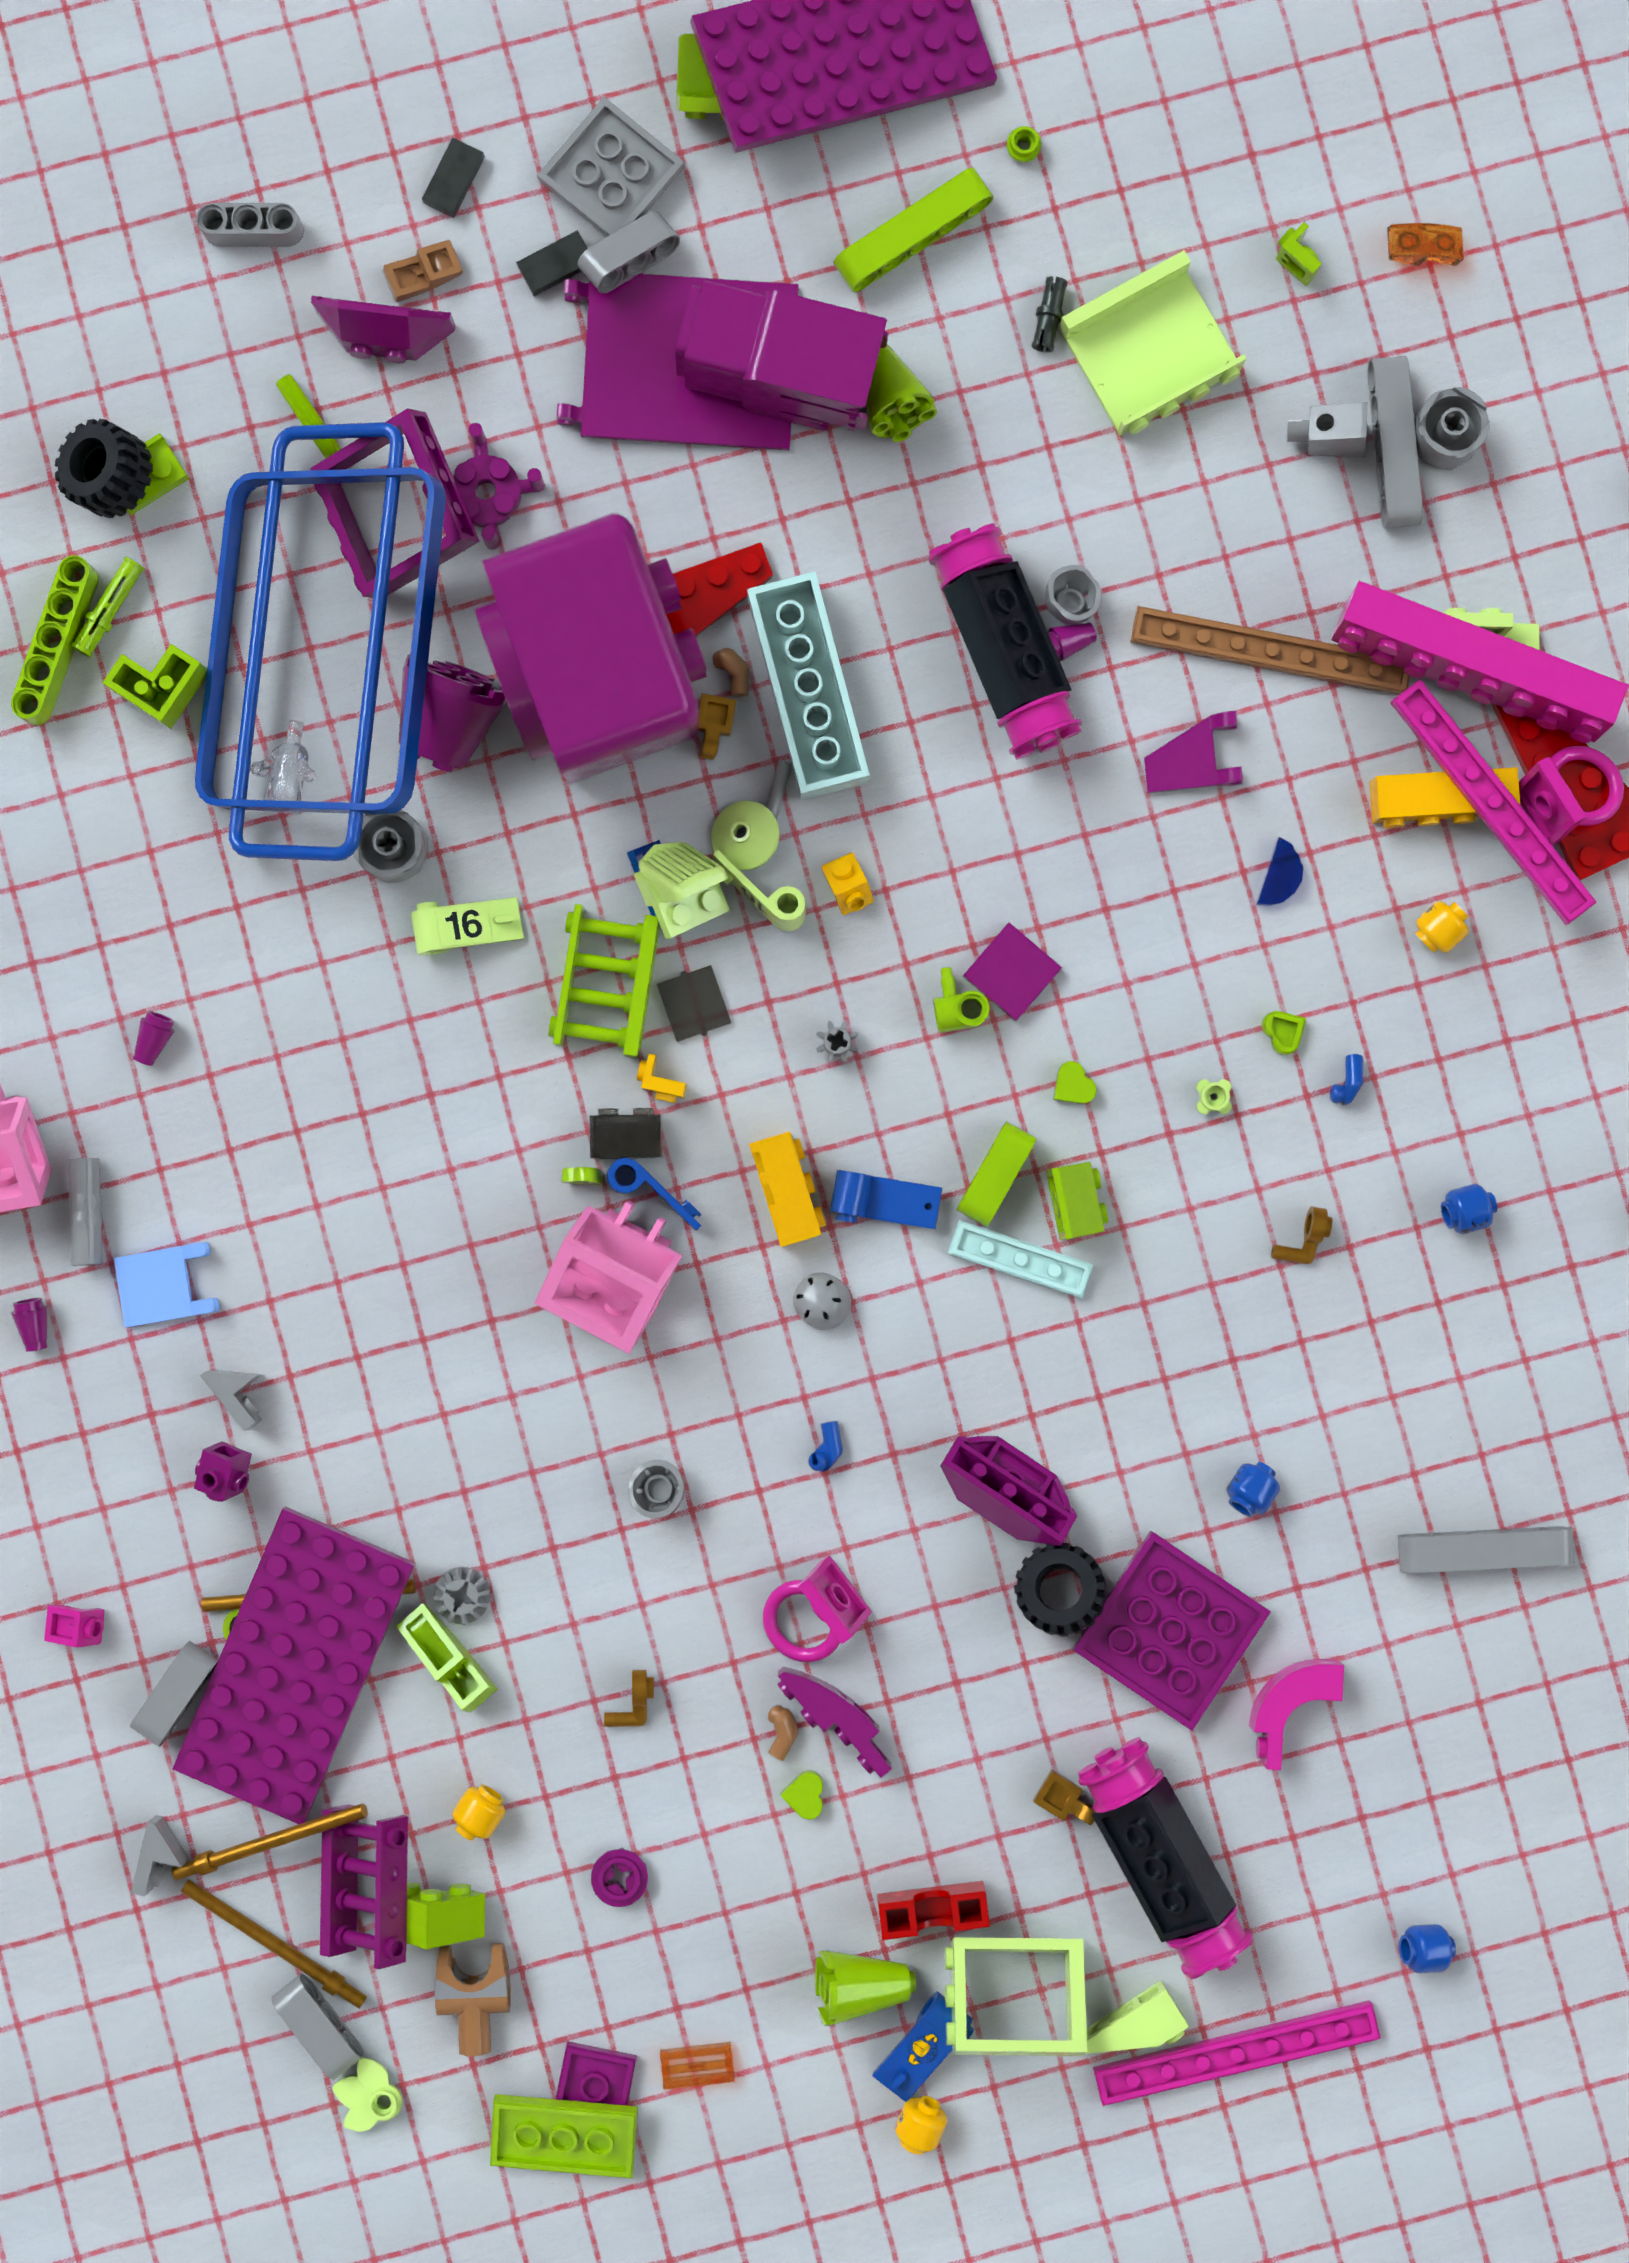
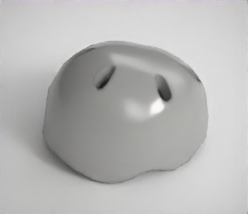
M1078 565L1062 567L1051 575L1045 590L1046 606L1050 613L1059 621L1065 624H1080L1091 618L1099 609L1101 604L1100 586L1085 567Z
M819 1272L808 1275L799 1283L793 1296L795 1311L806 1324L816 1329L828 1330L839 1326L847 1318L851 1309V1295L841 1280L830 1274ZM829 1281H833L831 1285L827 1286ZM834 1299H841V1302H834ZM809 1310V1311H810V1312H809V1315H808V1317H806L805 1315H806L807 1311ZM826 1312L829 1318L825 1319L823 1313Z
M653 1460L645 1462L635 1469L629 1479L628 1492L632 1506L637 1512L649 1518H662L674 1513L684 1497L685 1487L679 1470L667 1461ZM666 1468L669 1469V1472H668L667 1475H665V1469H666ZM646 1470L650 1472L651 1477L645 1474ZM678 1485L679 1489H675L674 1486ZM637 1489H644V1492L638 1494ZM651 1503H654L653 1509L649 1510Z

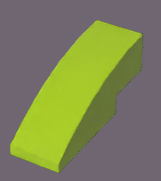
M425 1603L418 1606L396 1626L434 1679L443 1684L462 1711L473 1712L498 1690L467 1649Z

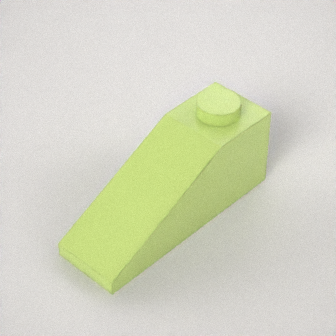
M1159 1981L1086 2028V2054L1159 2047L1165 2042L1166 2044H1172L1184 2035V2030L1189 2026L1162 1981Z

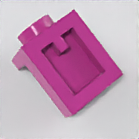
M60 1604L48 1605L44 1641L76 1648L99 1645L102 1641L104 1630V1609H80Z

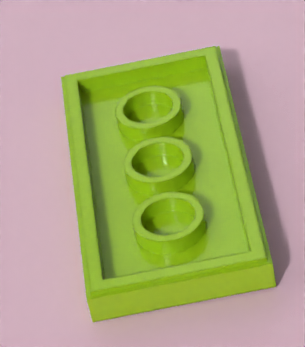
M495 2094L492 2114L490 2166L633 2179L638 2107Z

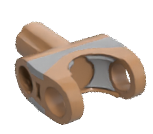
M494 1943L492 1945L491 1964H489L486 1972L477 1976L467 1975L459 1969L455 1958H453L451 1945L440 1946L435 1976L437 2016L458 2015L460 2055L481 2056L491 2052L490 2013H509L511 2006L510 1970L505 1946L503 1943Z

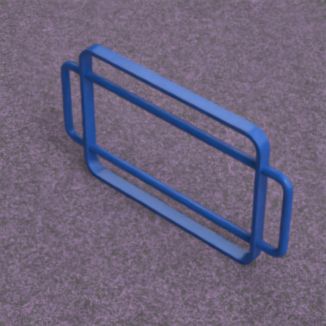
M376 422L288 427L280 432L274 440L269 472L244 474L234 482L229 490L225 508L195 772V788L199 797L205 803L231 810L229 842L232 849L240 856L247 858L318 861L346 860L354 854L359 846L363 814L388 815L397 813L407 805L412 797L415 785L446 497L441 481L435 476L419 468H402L404 438L401 431L393 424ZM387 437L390 441L388 468L284 471L287 447L295 440ZM425 481L428 487V500L395 789L388 799L380 803H365L400 482ZM386 482L350 803L247 800L282 485ZM268 485L232 799H219L214 791V773L244 509L250 493L257 487ZM245 810L349 813L346 840L339 847L249 844L243 839Z

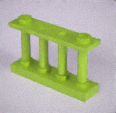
M575 904L574 912L567 913L565 933H570L558 1014L557 1017L551 1016L548 1036L554 1037L553 1044L559 1047H563L565 1036L616 1043L619 1048H624L623 1055L625 1057L639 1059L660 931L657 916L645 914L644 923L638 922L637 926L584 918L585 908L581 904ZM581 932L633 939L636 944H640L638 958L632 957V960L580 953L578 951ZM576 966L629 974V978L635 979L633 993L627 992L626 995L573 987ZM570 1001L624 1009V1013H629L628 1025L618 1030L567 1022Z

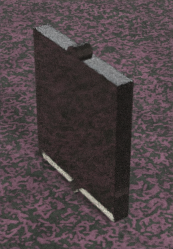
M711 965L689 973L682 971L680 976L657 984L677 1042L700 1034L707 1036L708 1031L731 1024Z

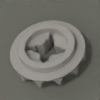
M457 1567L447 1571L439 1578L435 1584L433 1601L438 1614L442 1615L449 1623L466 1625L478 1620L487 1610L490 1603V1588L486 1579L476 1570L467 1567ZM467 1582L468 1590L466 1595L476 1603L464 1601L456 1610L454 1609L456 1597L448 1590L459 1591Z

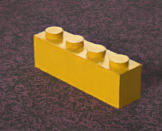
M1518 767L1492 769L1520 804ZM1445 772L1376 776L1369 782L1372 824L1383 823V828L1403 827L1406 821H1418V826H1433L1440 824L1439 819H1453V824H1467L1475 822V817H1480Z

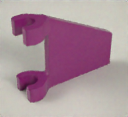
M1226 711L1210 715L1144 757L1147 793L1210 786L1241 785L1243 781L1242 766L1221 770L1216 769L1213 740L1214 730L1237 729L1236 711Z

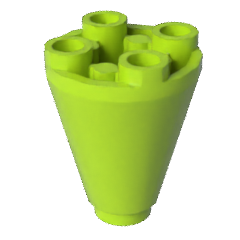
M888 344L886 348H880L865 406L868 416V427L876 437H891L893 442H902L911 436L913 429L920 426L923 422L934 418L937 414V409L934 405L932 394Z

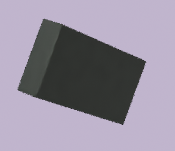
M452 137L422 197L423 203L455 218L485 158L484 152Z
M577 230L517 261V266L533 297L582 272L577 264L580 256L588 248Z

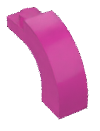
M1311 1659L1294 1663L1272 1676L1260 1690L1251 1710L1249 1727L1254 1732L1263 1733L1262 1737H1257L1256 1757L1261 1759V1763L1266 1769L1281 1770L1284 1726L1289 1715L1298 1706L1313 1700H1343L1344 1665L1340 1661Z

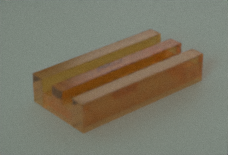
M731 2042L660 2049L663 2090L735 2082ZM725 2054V2059L669 2065V2060ZM723 2068L727 2069V2071L670 2077V2074L688 2073Z

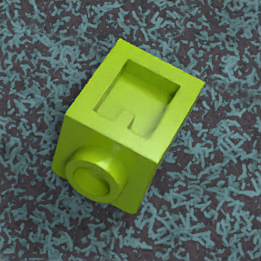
M1303 222L1296 230L1290 227L1277 244L1281 248L1275 260L1302 284L1307 286L1315 278L1322 263L1310 247L1300 244L1309 228V225Z

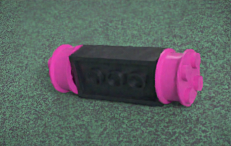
M990 523L974 532H971L970 528L955 532L950 536L951 542L939 545L929 551V563L937 565L943 580L940 589L945 594L997 719H1000L997 722L998 727H1005L1012 744L1009 753L1018 760L1031 755L1037 748L1040 753L1059 746L1057 740L1059 738L1064 740L1082 732L1080 728L1082 721L1081 719H1074L1067 702L1071 696L1069 692L1072 689L1018 561L1013 562L1012 556L1004 553L998 538L1002 533L1001 529L996 527L994 523Z
M1137 1737L1128 1741L1116 1751L1113 1747H1109L1094 1756L1096 1762L1078 1772V1782L1081 1786H1087L1095 1800L1093 1810L1095 1812L1092 1814V1817L1160 1941H1166L1170 1948H1176L1183 1961L1181 1965L1182 1972L1188 1975L1190 1979H1196L1215 1968L1219 1971H1224L1235 1965L1238 1961L1236 1956L1252 1944L1253 1934L1249 1929H1243L1236 1916L1238 1907L1169 1781L1164 1776V1772L1162 1769L1154 1767L1146 1753L1149 1749L1148 1743Z

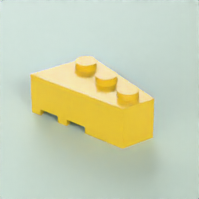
M789 1131L749 1143L780 1246L784 1247L822 1235L820 1228L825 1227L826 1223L821 1207L813 1208L809 1194L815 1193L816 1190L810 1172L803 1174L799 1160L805 1159V1154L800 1138L793 1140Z

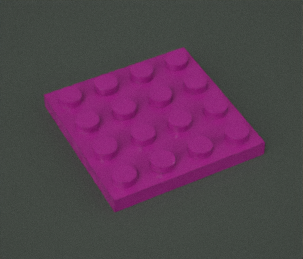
M1150 1530L1108 1593L1107 1600L1103 1604L1104 1610L1101 1616H1097L1094 1620L1095 1624L1090 1628L1089 1626L1085 1628L1072 1649L1193 1731L1271 1611Z

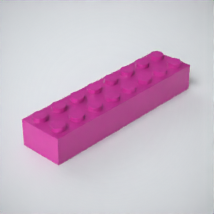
M1358 581L1345 602L1331 641L1338 643V646L1347 652L1356 653L1359 651L1370 655L1371 659L1378 664L1386 666L1393 664L1401 667L1409 676L1414 678L1426 677L1437 681V685L1445 690H1460L1470 694V698L1478 703H1493L1504 707V712L1515 717L1527 716L1537 720L1536 723L1545 729L1556 730L1558 728L1570 733L1572 739L1583 743L1597 741L1615 724L1629 687L1628 684L1362 581Z

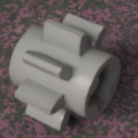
M828 1021L829 1031L826 1034L823 1032H817L816 1034L820 1039L824 1040V1044L817 1047L816 1050L817 1052L826 1050L829 1053L828 1063H831L834 1056H840L841 1060L846 1063L847 1057L845 1053L848 1050L851 1052L858 1051L856 1046L850 1044L851 1039L856 1038L858 1033L852 1032L848 1034L845 1030L847 1021H844L840 1028H834L833 1023ZM837 1033L843 1035V1042L847 1043V1046H840L837 1051H833L831 1049V1042L827 1039L829 1036L835 1038Z

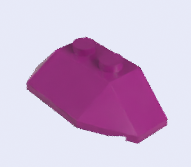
M313 295L311 297V304L317 315L346 352L359 359H370L372 355L384 357L385 360L392 363H405L406 360L416 361L455 331V322L451 312L365 303Z
M958 1436L940 1465L958 1501L1017 1540L1061 1546L1077 1518L1057 1475L999 1436H976L969 1438Z

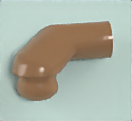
M723 648L716 651L712 659L713 664L716 668L724 669L731 675V696L747 697L749 693L748 664L733 649Z
M776 1705L768 1713V1720L774 1723L777 1737L768 1753L784 1761L798 1736V1727L793 1713L788 1708L784 1709L781 1705Z

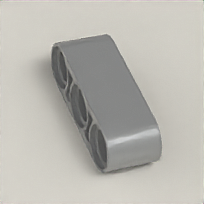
M209 203L202 206L196 216L197 225L206 240L217 247H290L298 244L304 235L303 224L296 211L286 203ZM216 220L223 221L218 229H209L212 222ZM285 220L293 221L289 228L284 230L278 229L281 222ZM248 221H258L254 228L250 230L243 229Z
M651 211L589 247L580 256L577 265L600 293H608L670 256L677 249L680 237L659 212Z
M187 1642L134 1717L130 1727L160 1747L211 1676L218 1660L193 1642Z
M298 1975L272 1996V2004L277 2013L320 2069L330 2079H337L364 2057L363 2049L357 2039L306 1975Z

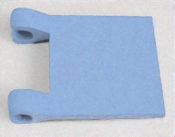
M199 1242L114 1258L125 1328L219 1311L218 1298L192 1301L186 1264L187 1259L209 1256L211 1253L209 1243Z

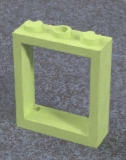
M954 1937L951 1941V1947H945V1970H951V1985L945 1986L946 2007H952V2022H946V2045H952V2055L1083 2056L1087 2053L1083 1939ZM965 1951L1065 1953L1067 2041L967 2040Z

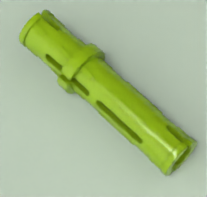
M124 557V561L106 587L93 611L87 612L84 617L87 621L75 641L71 644V647L91 658L104 633L111 631L113 627L111 625L112 620L126 600L141 572L145 569L129 557ZM125 580L124 583L122 584L121 588L119 589L118 593H117L116 596L114 597L113 601L110 603L111 599L113 598L114 594H115L116 591L118 590V588H119V586L121 585L122 581ZM106 611L105 614H104V616H103V617L101 618V620L99 621V619H100V617L102 616L103 612ZM97 625V627H96V629L94 630L93 634L90 635L91 632L93 631L94 627Z

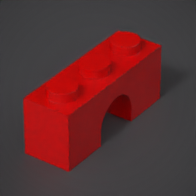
M983 1881L877 1894L882 1940L918 1936L920 1930L935 1926H950L954 1928V1931L990 1927L986 1890Z

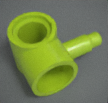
M942 968L940 971L943 997L933 998L938 1032L943 1033L979 1027L989 1014L990 1007L987 998L977 991H966L962 994H957L952 968ZM966 1001L976 1002L981 1010L980 1016L975 1019L966 1018L961 1012V1005Z

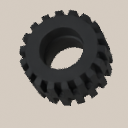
M95 419L87 420L86 425L80 423L75 427L74 433H68L65 437L67 441L64 445L61 444L58 450L60 456L55 460V466L58 467V470L55 472V480L60 482L58 488L61 493L65 494V498L96 515L106 518H114L115 515L121 517L126 514L127 509L133 510L137 506L136 502L138 499L144 498L146 495L144 490L151 483L149 473L153 472V464L148 462L152 457L150 451L145 449L147 445L137 436L105 419H99L98 421Z
M1063 1542L1061 1546L1046 1544L1045 1548L1040 1549L1038 1547L1032 1551L1033 1555L1029 1558H1024L1021 1562L1023 1566L1021 1570H1017L1015 1576L1017 1584L1014 1585V1593L1017 1595L1016 1602L1018 1607L1031 1624L1047 1634H1055L1060 1637H1067L1068 1634L1073 1633L1077 1635L1082 1633L1084 1628L1088 1626L1090 1628L1095 1624L1094 1620L1098 1615L1101 1616L1104 1610L1103 1604L1107 1600V1584L1102 1570L1090 1554H1087L1084 1549L1078 1546L1074 1547L1069 1543ZM1068 1569L1074 1572L1081 1581V1596L1071 1608L1062 1611L1053 1610L1045 1605L1041 1598V1584L1044 1578L1052 1571Z

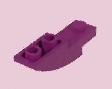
M782 1667L778 1671V1677L781 1680L777 1683L778 1687L789 1700L795 1697L803 1706L800 1713L812 1728L818 1725L824 1732L835 1723L838 1726L834 1729L836 1735L847 1747L851 1743L860 1753L857 1757L858 1761L869 1774L875 1771L882 1778L892 1770L891 1762L872 1740L880 1732L879 1725L854 1700L836 1687L805 1672L788 1667Z

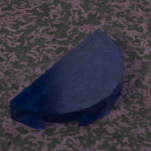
M1280 837L1277 838L1256 905L1273 906L1283 903L1297 891L1302 882L1304 867L1300 857L1294 850V846Z

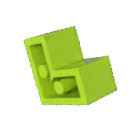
M170 644L152 672H149L124 654H121L102 683L169 729H172L205 680L207 668L181 649Z
M407 1883L406 1943L423 1949H431L485 1937V1893L471 1890V1885L463 1883L452 1884L447 1891L438 1889L423 1890L420 1889V1884Z

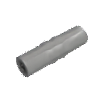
M99 1158L68 1159V1207L70 1211L68 1223L71 1235V1266L102 1265L101 1228L103 1219L101 1215L102 1199L100 1195Z

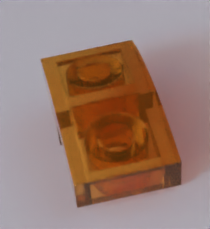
M1432 223L1393 224L1387 228L1389 260L1414 266L1421 265L1425 260L1456 266L1464 260L1461 227Z

